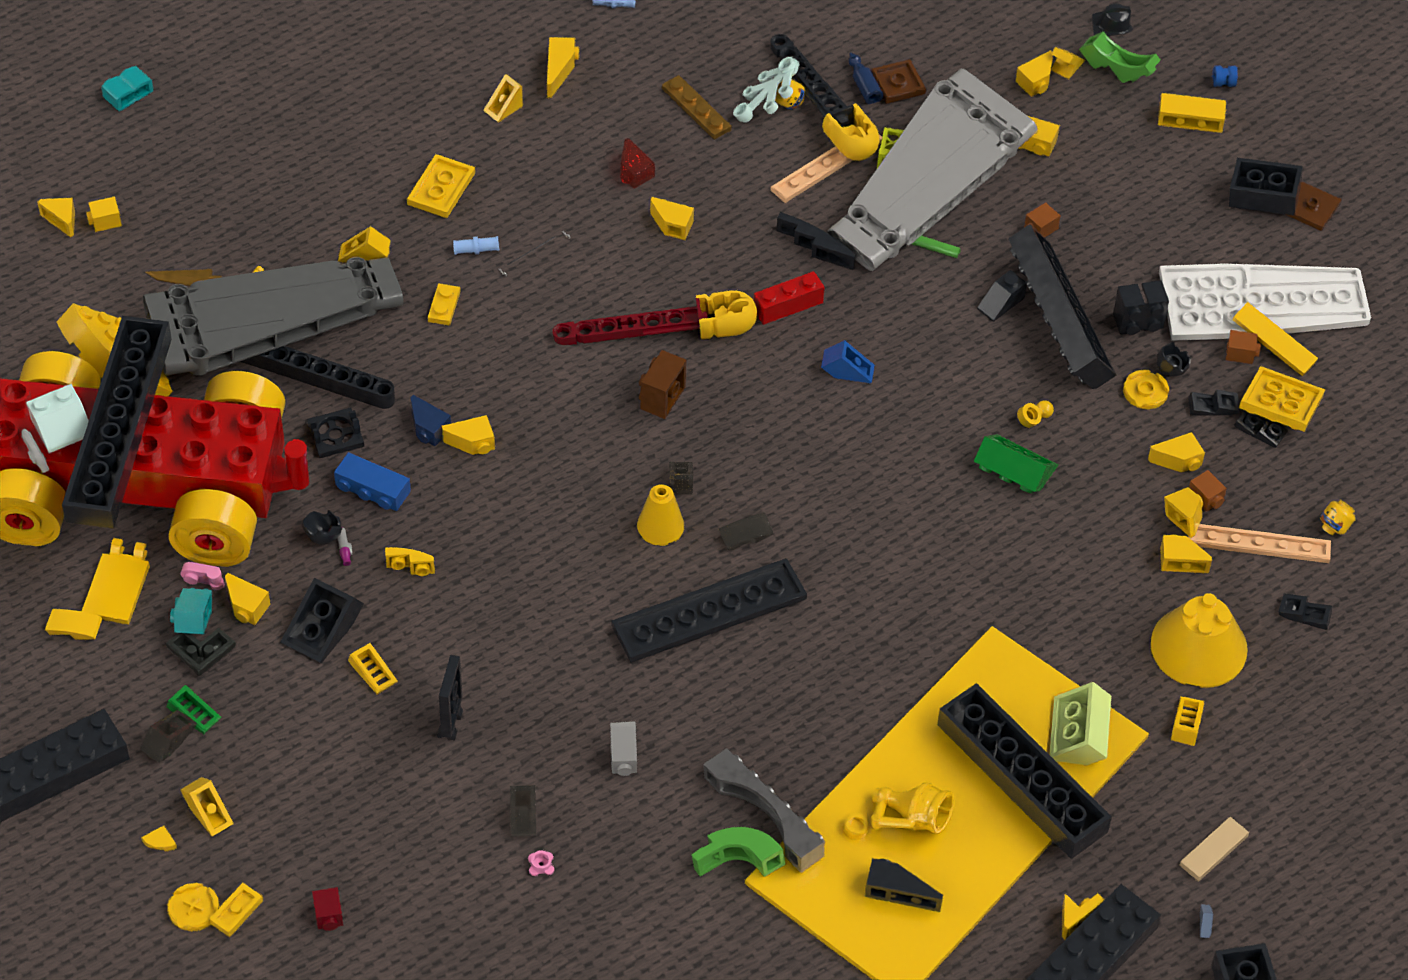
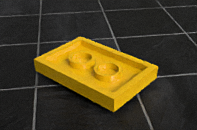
M435 154L408 196L407 205L448 218L475 175V167Z

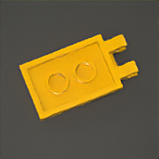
M113 538L110 554L102 553L81 612L101 616L102 620L129 625L150 568L149 561H145L148 551L145 550V543L136 542L133 555L123 554L125 549L122 546L123 540Z

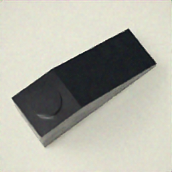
M872 858L865 897L936 912L941 911L943 900L941 893L898 863L891 862L888 859Z

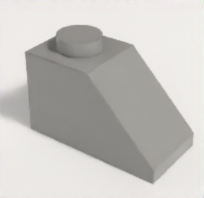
M635 722L610 723L612 774L627 776L631 773H637Z

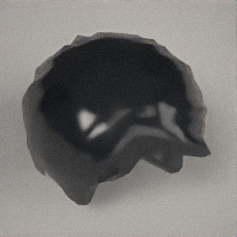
M1171 342L1159 350L1156 356L1157 367L1164 375L1179 376L1189 369L1192 356L1187 355V351H1180V348L1174 342Z
M328 510L327 514L317 511L310 512L302 522L305 533L316 544H329L341 535V520L330 510Z

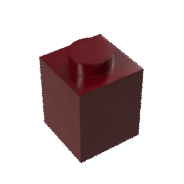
M338 887L312 891L318 930L331 931L338 928V926H343Z

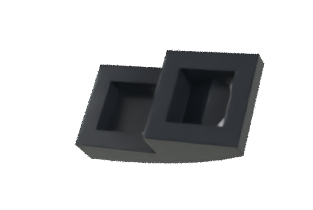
M1216 389L1213 395L1191 392L1188 396L1190 415H1234L1240 412L1238 393Z
M1284 593L1279 608V615L1288 620L1328 630L1332 615V605L1309 603L1307 596Z

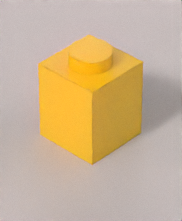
M115 197L88 202L90 211L86 212L89 225H94L95 232L122 226Z

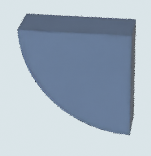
M1201 904L1200 937L1209 938L1211 936L1213 912L1210 905Z

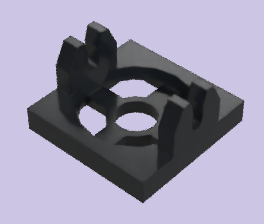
M352 408L307 419V425L319 458L365 447L360 432L359 420L356 417V411H352ZM335 420L345 421L348 424H350L351 427H338L336 426ZM327 422L329 429L326 433L320 434V427ZM332 430H340L342 436L338 439H333L329 436V433ZM353 434L347 442H342L346 435ZM329 440L335 442V445H329L323 441Z

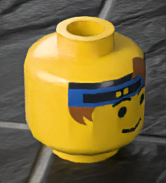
M791 79L790 87L793 89V94L786 99L778 92L782 86V81L778 84L775 98L778 104L787 109H795L804 102L805 90L800 83Z
M1342 500L1338 502L1331 501L1320 515V520L1324 523L1322 528L1332 536L1335 532L1340 535L1345 534L1355 521V515L1353 514L1355 510Z

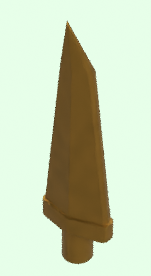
M212 269L146 272L158 281L191 286L194 282L222 277L212 275Z

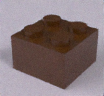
M661 350L659 355L652 359L648 372L643 373L639 380V386H641L639 394L641 410L666 419L686 388V359Z

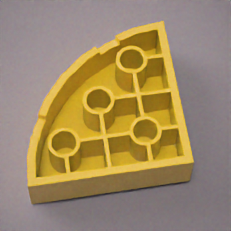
M73 303L58 319L57 324L69 344L74 343L81 351L79 357L89 363L98 372L99 376L103 378L121 317L117 318L105 312L95 311L87 306ZM162 370L155 395L169 396L173 391L167 376Z

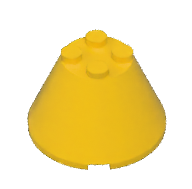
M1211 593L1192 598L1163 616L1154 627L1151 636V651L1157 665L1170 678L1184 685L1190 684L1200 686V688L1223 685L1234 679L1241 672L1246 662L1248 649L1243 632L1229 608Z

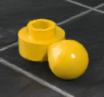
M1046 400L1040 401L1037 405L1027 403L1019 408L1017 416L1023 426L1032 428L1040 423L1041 418H1049L1054 412V407Z

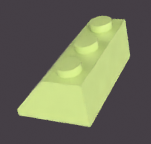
M1094 682L1054 697L1050 756L1055 761L1089 765L1107 758L1111 708L1110 694Z

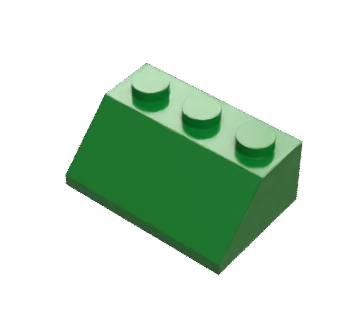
M998 434L984 437L973 461L980 464L979 468L988 473L994 471L1000 474L999 478L1008 483L1014 481L1020 484V489L1028 493L1041 491L1059 465Z

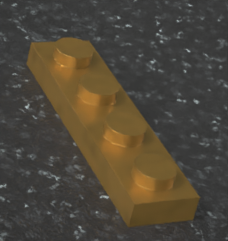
M680 75L662 84V89L714 140L731 131V125Z

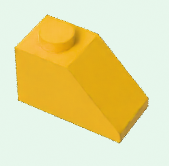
M1051 50L1017 67L1015 81L1031 97L1037 93H1044L1048 88L1053 58Z
M370 226L341 244L338 262L347 263L353 257H360L364 260L388 257L391 240Z
M487 415L442 426V439L448 445L472 455L478 453L486 454L491 450H495L494 434Z
M1191 432L1152 445L1148 460L1150 463L1182 473L1188 470L1195 471L1200 468L1205 452Z
M1187 487L1164 497L1165 513L1175 525L1192 538L1195 536L1202 519L1203 501L1199 494H1196Z
M1163 535L1160 547L1161 571L1209 573L1212 557L1189 537Z
M227 573L225 580L234 616L242 623L249 622L256 625L270 606L269 592Z
M201 777L180 790L191 811L212 837L234 824L211 780Z

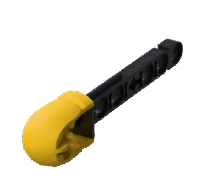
M784 34L772 36L770 40L771 50L777 58L780 57V62L786 58V55H794L792 58L799 62V67L805 68L798 70L792 77L804 87L806 96L824 116L822 127L833 144L843 155L851 160L860 161L872 156L879 145V133L873 122L857 104L845 105L831 86L823 80L799 49L794 46V43L788 36ZM779 42L784 43V45H781V46H780V45H775V44H776V43H779ZM816 92H825V94H822V95H817V94H815V93H816ZM827 104H834V105H836V106H834V107H826L825 105H827Z

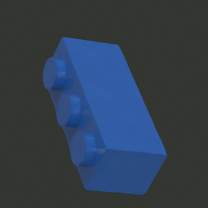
M349 452L334 471L335 485L340 490L355 493L365 501L371 500L376 502L383 509L397 511L411 492L410 478Z

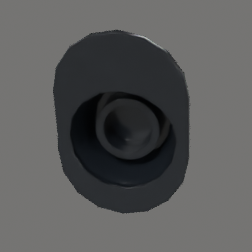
M1113 3L1106 6L1103 12L1092 14L1094 35L1104 32L1107 36L1131 32L1133 27L1130 22V7Z

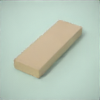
M1229 817L1180 862V866L1199 882L1248 837L1249 832Z

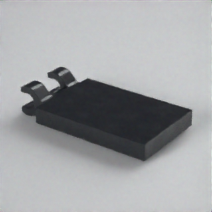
M450 655L439 693L441 725L439 726L437 738L446 737L454 741L457 735L456 719L461 720L463 714L461 707L463 696L460 656Z

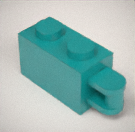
M182 589L180 597L175 599V608L171 609L170 622L174 623V632L204 634L212 613V590Z

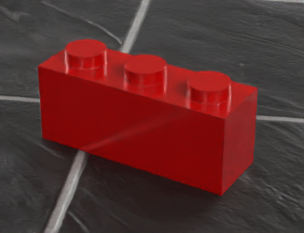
M815 271L755 292L754 303L757 308V316L762 324L765 325L822 304L825 287Z

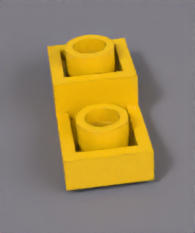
M385 548L387 568L400 570L404 567H410L411 575L416 574L418 576H427L428 574L435 573L433 556L412 549Z
M52 609L45 630L50 635H71L76 640L96 639L102 617L75 610Z

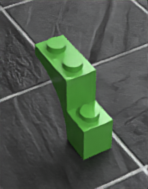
M1104 32L1091 36L1079 49L1093 68L1096 69L1101 66L1105 68L1109 65L1123 83L1130 80L1134 82L1143 75L1146 77L1151 75L1156 70L1155 66L1160 62L1157 54L1138 55L1119 47Z

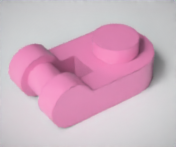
M194 562L183 564L180 575L184 578L185 582L192 585L197 583L208 584L213 590H220L224 587L222 573L218 567Z

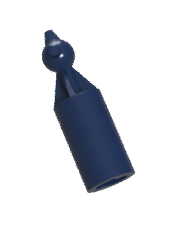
M851 52L848 62L850 66L854 67L853 79L867 104L880 102L883 98V92L871 70L861 64V58Z

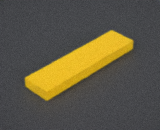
M1249 302L1232 319L1246 332L1258 334L1257 340L1302 376L1318 360L1315 355Z

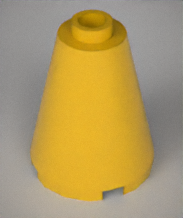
M656 485L650 490L637 522V529L642 538L653 545L664 546L677 541L684 531V520L673 490L667 485Z

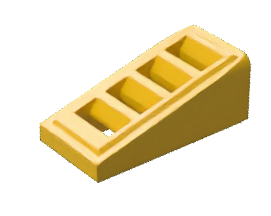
M371 643L350 654L349 663L377 695L398 682ZM369 657V661L365 662L364 664L361 662L363 659ZM372 664L376 665V667L370 669L369 671L366 669ZM379 670L382 671L381 674L374 678L371 676ZM384 677L389 679L381 685L376 683Z
M1180 696L1171 736L1172 741L1195 746L1205 701ZM1183 706H1184V707H1188V708H1192V709H1196V710H1198V711L1195 712V711L1185 710V709H1183ZM1180 723L1187 724V725H1191V726H1194V727L1181 725Z

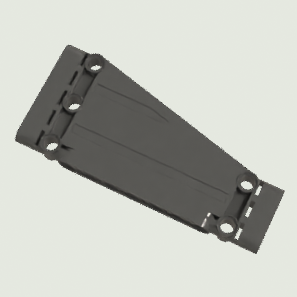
M353 257L346 264H341L338 261L319 262L194 282L188 288L182 284H175L168 291L143 294V305L147 319L169 321L172 340L163 367L165 375L190 372L193 375H204L207 372L365 317L373 316L378 310L403 306V294L388 257L372 260Z

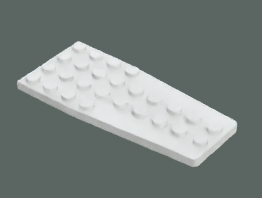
M1250 264L1160 266L1159 268L1160 280H1162L1169 299L1167 319L1171 341L1228 339L1230 330L1246 332L1232 319L1247 302L1287 334L1367 326L1370 323L1371 314L1361 271L1358 268Z

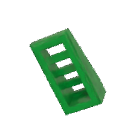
M187 685L183 686L167 703V708L203 735L221 719V716ZM187 699L189 702L182 706L181 703ZM192 705L196 706L191 712L187 711ZM202 710L203 713L196 719L194 715ZM208 715L212 717L205 725L201 723Z

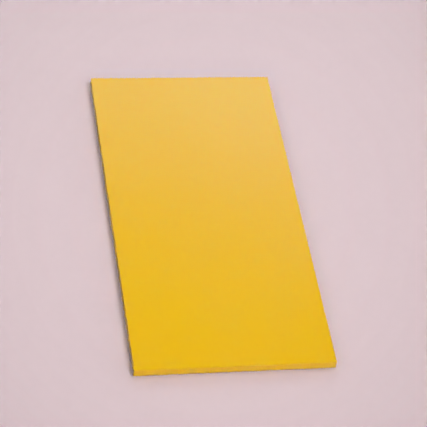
M993 626L805 818L808 827L814 832H818L825 841L824 857L801 873L785 857V847L782 842L780 846L783 848L786 864L765 877L756 868L745 880V885L872 980H927L1053 842L937 725L939 709L977 683L1050 755L1054 697L1080 686ZM1110 708L1107 758L1089 765L1056 762L1087 793L1094 797L1144 743L1149 733L1113 708ZM930 782L934 787L940 790H949L954 795L951 817L945 828L939 833H932L928 829L912 831L906 828L881 827L880 829H874L872 827L871 816L874 814L877 804L873 802V793L876 788L887 787L892 789L893 792H904L920 786L922 783ZM891 807L885 809L883 817L903 818L897 810ZM859 813L869 820V831L864 838L852 839L845 834L844 821L850 814ZM872 858L888 859L891 862L898 863L943 895L941 911L936 912L865 897Z

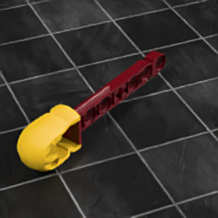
M740 291L712 293L710 297L706 294L696 295V306L582 320L575 324L574 322L560 323L553 328V339L559 345L577 344V342L591 343L699 329L701 339H710L713 335L716 337L736 336L747 332L753 327L757 317V308L753 299ZM707 314H715V317L707 318ZM678 317L681 321L679 323H671L670 319ZM651 320L659 322L656 326H649L647 323ZM605 326L614 327L610 332L602 330ZM582 329H590L591 333L583 335L580 331ZM562 331L569 333L566 337L557 336Z

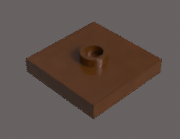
M910 59L871 69L883 92V99L886 104L926 94V87Z
M1302 182L1295 216H1287L1322 231L1341 204L1342 199Z

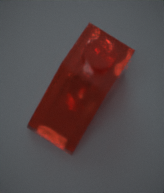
M627 138L624 141L620 177L625 184L629 183L635 189L655 177V163Z

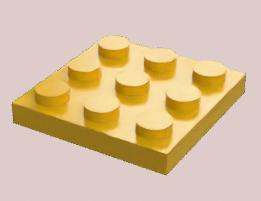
M1260 366L1243 396L1239 408L1246 410L1248 413L1268 418L1270 421L1290 426L1294 430L1305 432L1323 398L1325 389Z

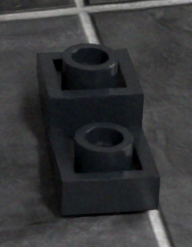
M1246 410L1242 412L1234 423V426L1242 432L1275 448L1288 432L1278 422H1273L1269 419L1265 420L1260 415L1248 413Z

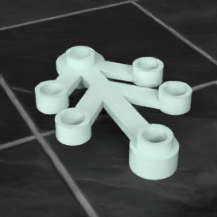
M786 57L779 63L778 68L760 73L758 80L761 84L749 86L743 91L745 98L751 102L749 104H739L734 109V116L740 122L746 123L750 121L753 117L752 111L766 97L763 108L768 114L774 113L778 109V104L775 102L778 84L782 81V86L778 90L779 94L784 99L789 98L793 94V89L790 87L791 78L797 73L799 62L792 57Z

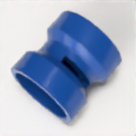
M1222 66L1213 67L1212 79L1214 87H1221L1222 85L1236 87L1238 76L1236 66H1228L1227 68Z

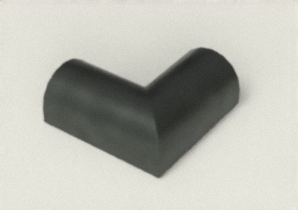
M218 628L202 642L190 633H178L166 645L170 651L201 676L236 647V642Z

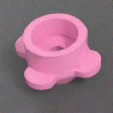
M537 851L530 854L528 857V861L531 863L529 873L532 876L544 873L547 875L553 874L554 867L551 862L553 855L545 851Z

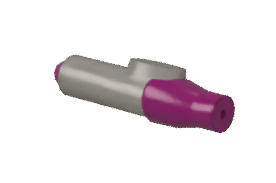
M342 527L341 535L337 537L339 553L343 560V565L349 566L351 565L352 545L347 541L345 528Z

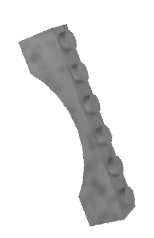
M726 748L704 763V778L720 794L746 800L758 806L769 815L782 835L785 857L801 873L824 857L825 841L818 832L810 829L805 819L801 816L798 817L786 801H781L769 785L763 784L756 772L749 770L738 755H733Z

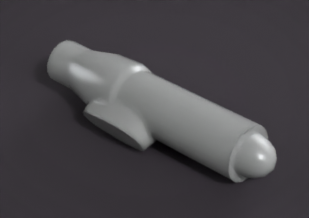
M23 429L21 437L29 449L27 453L33 464H37L42 473L50 470L30 431L28 432V430Z

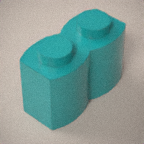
M137 66L125 69L119 76L106 80L101 86L103 97L118 111H122L135 103V101L153 92L152 80Z

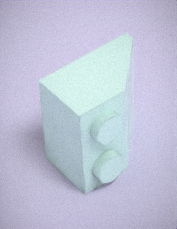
M72 384L26 402L31 420L49 453L83 440L89 420Z

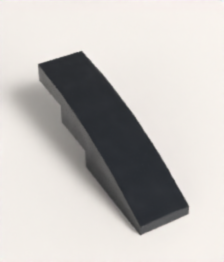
M780 212L777 218V232L793 236L794 244L811 249V257L847 269H854L856 254L842 242L820 228Z

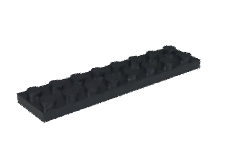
M785 558L611 621V626L629 661L632 663L807 599V593L788 559Z

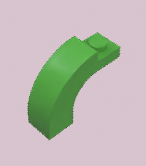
M732 827L716 831L707 836L709 845L698 849L692 854L694 869L699 876L730 860L748 861L764 877L786 864L783 848L771 836L762 831L747 827Z

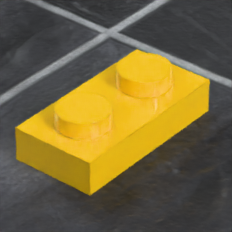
M438 283L428 314V322L450 326L461 292L460 287Z
M242 883L209 918L210 924L228 937H231L263 902V896Z

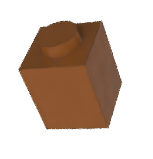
M1045 202L1026 214L1024 228L1031 224L1046 237L1059 228L1061 215Z
M1230 330L1226 360L1253 364L1254 357H1259L1261 344L1257 343L1258 334Z
M1209 470L1190 481L1189 488L1200 495L1203 501L1202 509L1205 512L1212 508L1217 509L1224 503L1227 488Z

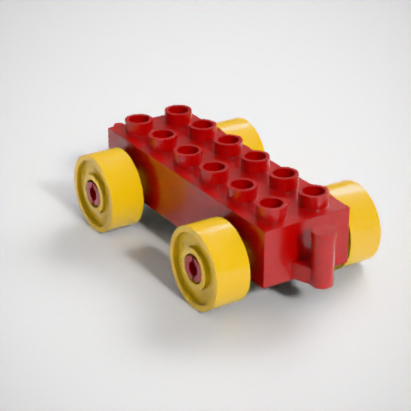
M56 351L36 353L25 361L19 380L0 379V539L9 543L42 546L53 542L59 536L64 519L62 503L82 440L49 453L31 420L26 402L72 384L89 420L101 384V378L89 363L74 355ZM229 371L218 374L209 381L204 400L155 395L122 503L175 508L169 531V541L179 554L193 562L222 567L233 566L243 562L250 552L257 517L267 518L272 494L291 489L302 490L310 483L307 446L305 442L293 439L284 447L282 416L285 408V397L282 391L273 382L260 375L244 371ZM23 429L28 430V432L30 431L50 470L42 473L38 465L33 464L27 453L29 449L21 437ZM283 448L285 452V458L282 457Z

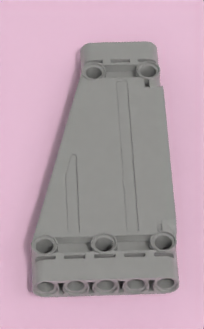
M959 69L947 80L939 81L856 200L849 207L848 213L828 229V234L856 254V261L866 269L874 271L888 258L897 256L899 249L904 244L910 245L1001 169L1008 158L1015 156L1017 149L1037 133L1038 129L1035 122L967 70Z

